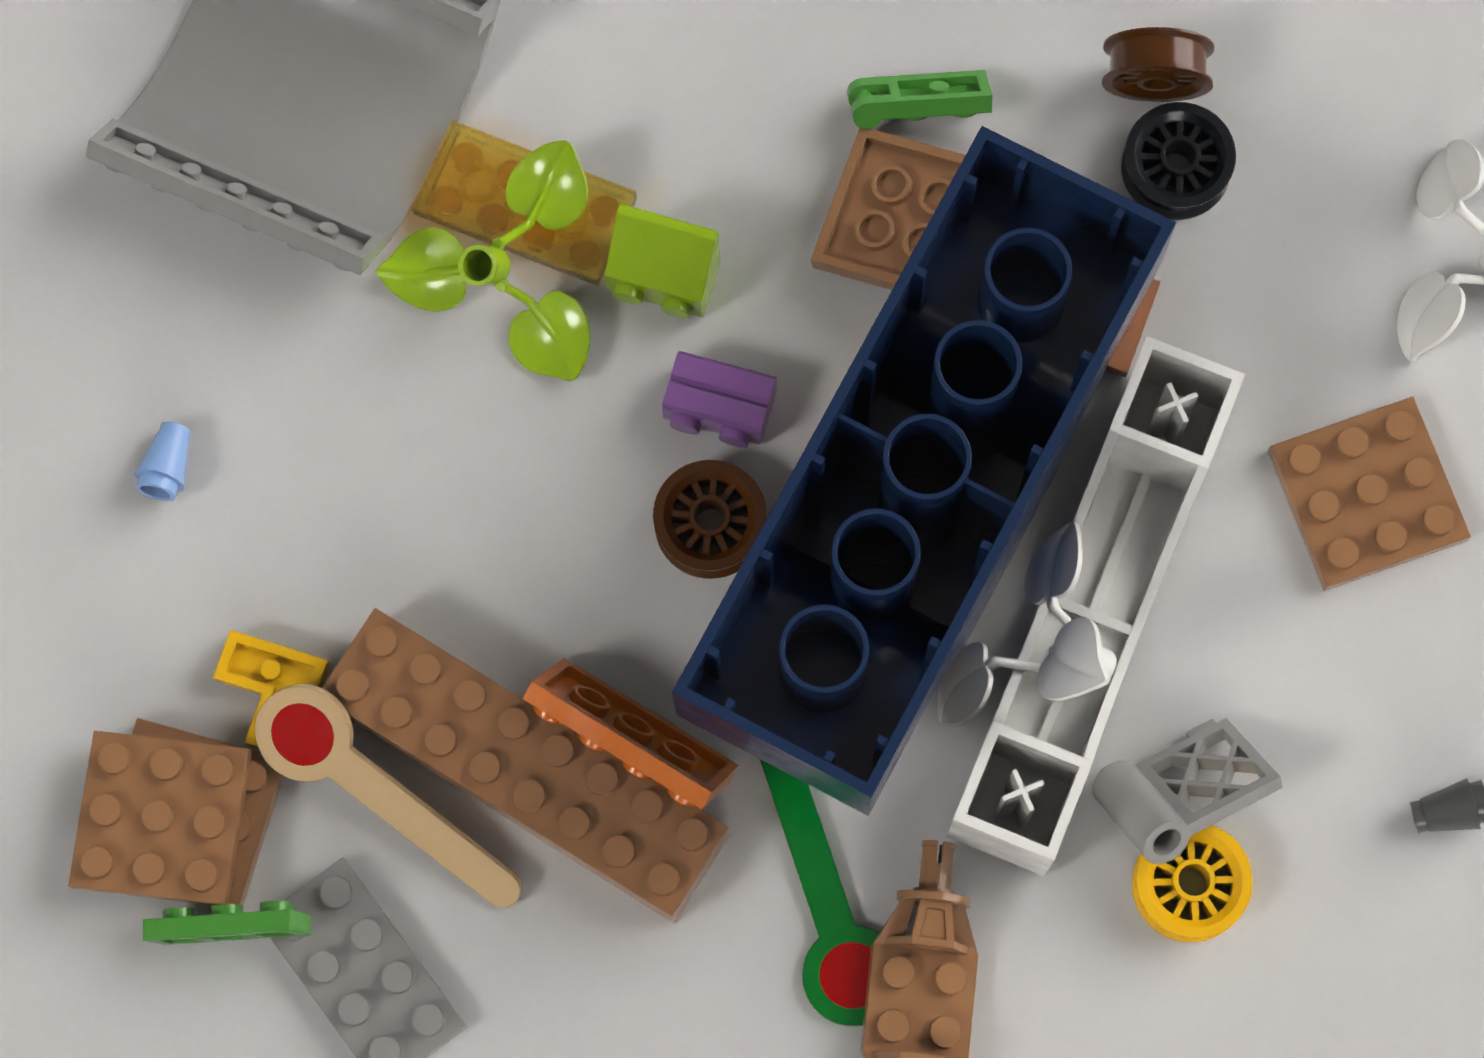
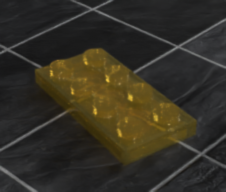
M452 120L412 207L414 215L492 244L494 238L502 237L522 224L528 217L527 215L515 213L509 208L506 202V186L516 165L532 151ZM584 171L588 184V202L583 214L575 223L564 229L550 230L544 228L536 221L530 230L507 244L504 250L599 286L606 270L619 204L633 207L637 194L634 190Z

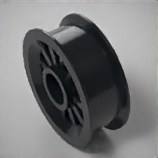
M1172 102L1159 105L1142 115L1128 135L1121 161L1124 185L1136 203L1168 219L1184 220L1197 217L1209 211L1223 197L1236 164L1235 143L1225 123L1210 110L1187 102ZM1168 130H1174L1173 137H1171ZM1183 131L1190 132L1191 134L1189 137L1183 136ZM1199 137L1203 140V142L1197 144L1196 140ZM1170 154H1181L1189 160L1190 166L1184 169L1175 168L1168 163L1166 157ZM1144 167H1152L1146 171L1144 169ZM1160 178V183L1156 185L1153 181ZM1168 185L1173 186V192L1165 190ZM1183 185L1186 186L1189 192L1183 193Z

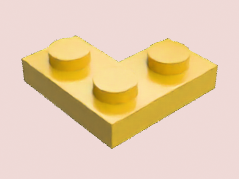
M230 629L213 679L216 682L261 696L244 742L247 746L259 749L255 738V722L264 702L276 691L289 685L309 684L322 688L330 662L317 656Z

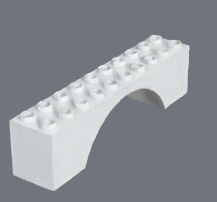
M1146 337L1073 520L1079 524L1082 536L1083 560L1080 576L1074 590L1068 596L1059 598L1060 608L1072 620L1078 617H1087L1095 622L1099 629L1101 646L1113 651L1116 656L1114 673L1110 683L1100 689L1068 700L1051 701L1042 697L1038 691V672L1014 669L947 835L948 838L1039 875L1045 876L1056 858L1093 764L1104 728L1141 631L1191 508L1209 469L1246 374L1154 338ZM1047 602L1039 605L1018 660L1043 663L1049 655V648L1054 646L1057 634L1064 625L1048 610Z

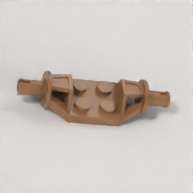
M922 841L919 887H914L913 890L897 891L896 899L899 902L871 945L860 1049L863 1058H969L978 953L966 908H970V898L957 895L954 891L950 890L953 855L956 848L954 843L944 841L943 845H939L937 863L939 841ZM917 905L918 908L911 935L905 936L913 907Z

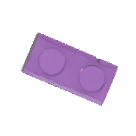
M678 351L662 403L663 418L671 420L670 427L683 433L697 435L700 428L720 433L718 439L731 446L747 448L749 441L761 444L777 391V377Z

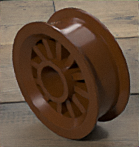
M1146 27L1118 32L1109 36L1103 43L1105 53L1110 56V72L1103 76L1102 86L1113 95L1136 101L1176 102L1203 96L1213 88V80L1206 74V59L1213 54L1214 43L1204 35L1177 28Z
M718 460L696 461L679 468L661 486L653 508L655 534L659 547L665 557L682 572L704 579L723 578L737 573L766 521L764 497L756 482L739 467ZM710 485L709 495H703L700 487ZM718 486L726 488L721 497L717 496ZM692 490L696 500H691L685 494ZM735 494L741 499L729 504ZM679 504L688 511L675 510V508ZM708 509L717 510L724 516V522L716 529H703L696 523V519L701 512ZM747 510L748 517L734 516ZM672 522L686 523L675 529L672 526ZM733 528L746 529L744 535H741ZM692 534L685 545L680 541V539ZM728 538L736 545L728 549L724 539ZM700 541L704 543L703 554L694 551ZM717 543L721 553L710 554L711 544Z

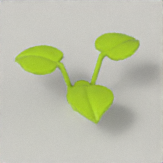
M566 140L544 144L529 153L516 165L507 181L506 202L512 211L521 215H527L528 217L522 224L502 237L494 238L491 245H472L464 250L460 240L446 229L427 227L413 232L404 239L392 255L376 269L377 276L396 296L426 311H447L459 305L466 297V282L473 286H495L498 291L505 292L526 304L529 310L518 313L511 322L509 345L513 355L520 364L532 372L556 377L568 382L574 381L579 377L589 355L591 334L587 315L580 303L563 291H550L537 304L533 297L509 284L506 278L510 273L511 263L508 254L503 249L507 244L530 230L536 221L546 229L560 230L572 225L581 217L588 202L589 192L585 173L573 145Z

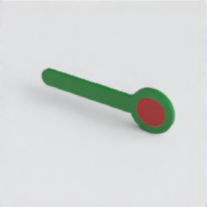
M760 759L819 936L810 947L803 964L802 982L806 997H808L807 999H809L810 1004L813 1005L812 1007L821 1016L823 1015L825 1019H829L830 1022L833 1021V1023L842 1024V1026H863L871 945L879 933L870 928L855 925L809 785Z

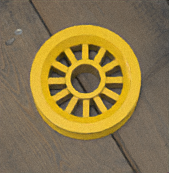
M1211 825L1190 836L1185 848V861L1181 855L1177 856L1171 861L1175 867L1167 863L1153 864L1147 861L1140 853L1132 874L1134 901L1144 920L1161 935L1180 942L1194 943L1206 941L1225 932L1239 920L1246 910L1253 887L1250 862L1240 844L1222 829ZM1195 845L1204 847L1199 859H1195ZM1211 852H1213L1220 860L1210 866L1206 862ZM1225 866L1229 876L1215 877L1214 873ZM1186 869L1199 872L1205 881L1203 894L1192 896L1185 893L1178 881L1180 872ZM1157 870L1170 878L1154 879V872ZM1230 886L1229 895L1214 887ZM1169 888L1170 892L1158 899L1155 889ZM1209 898L1223 904V908L1218 912ZM1175 899L1177 904L1173 912L1170 913L1163 905ZM1198 904H1200L1208 916L1207 919L1199 920ZM1185 905L1189 908V920L1179 918Z

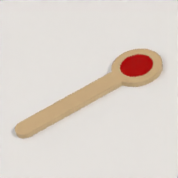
M294 684L279 689L264 702L257 714L255 738L261 755L276 772L286 778L300 782H314L329 777L489 903L500 908L510 907L516 903L521 896L523 888L519 876L353 747L354 733L350 716L343 704L334 695L314 685Z

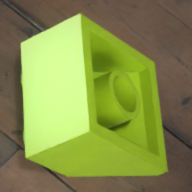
M620 203L616 214L604 275L607 290L613 292V297L628 304L641 305L643 300L661 305L663 312L677 318L688 319L691 314L703 317L720 266L718 231Z

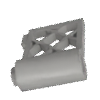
M1227 718L1217 723L1211 719L1186 732L1187 738L1136 765L1126 760L1110 763L1103 767L1096 776L1092 785V794L1147 861L1153 864H1163L1172 861L1186 848L1190 836L1283 788L1280 775ZM1223 740H1226L1232 746L1229 756L1204 754L1207 748ZM1171 767L1187 768L1183 780L1164 779L1158 774ZM1199 769L1223 771L1219 783L1195 781ZM1235 772L1254 773L1260 777V779L1248 785L1231 784ZM1189 796L1214 798L1212 804L1193 814L1186 807Z

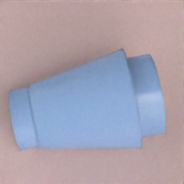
M166 421L161 423L159 431L134 473L138 479L136 489L140 493L156 500L173 501L176 498L177 492L184 489L189 437L191 434L187 427L175 422Z

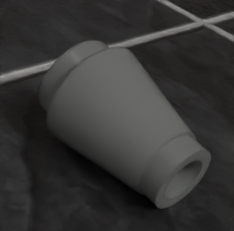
M1466 778L1420 798L1418 801L1410 802L1417 832L1481 829L1480 824L1484 823V785L1482 780L1469 783Z

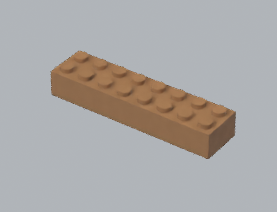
M377 608L373 609L322 687V689L334 695L343 704L350 716L351 722L672 923L676 922L730 836L727 825L696 806L689 807L675 801L668 794L667 788L651 778L643 779L633 775L623 766L622 760L609 752L597 751L586 746L580 741L579 734L564 724H554L544 720L534 711L535 706Z

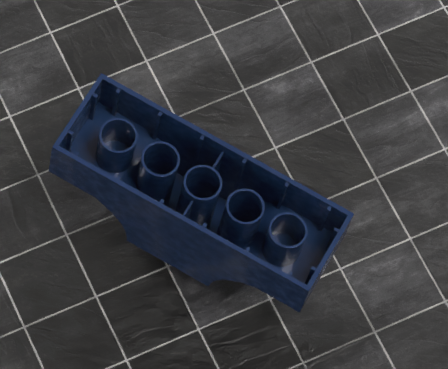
M981 126L675 685L672 696L676 715L869 816L932 696L960 650L963 651L1052 483L1087 405L1163 261L1177 222Z

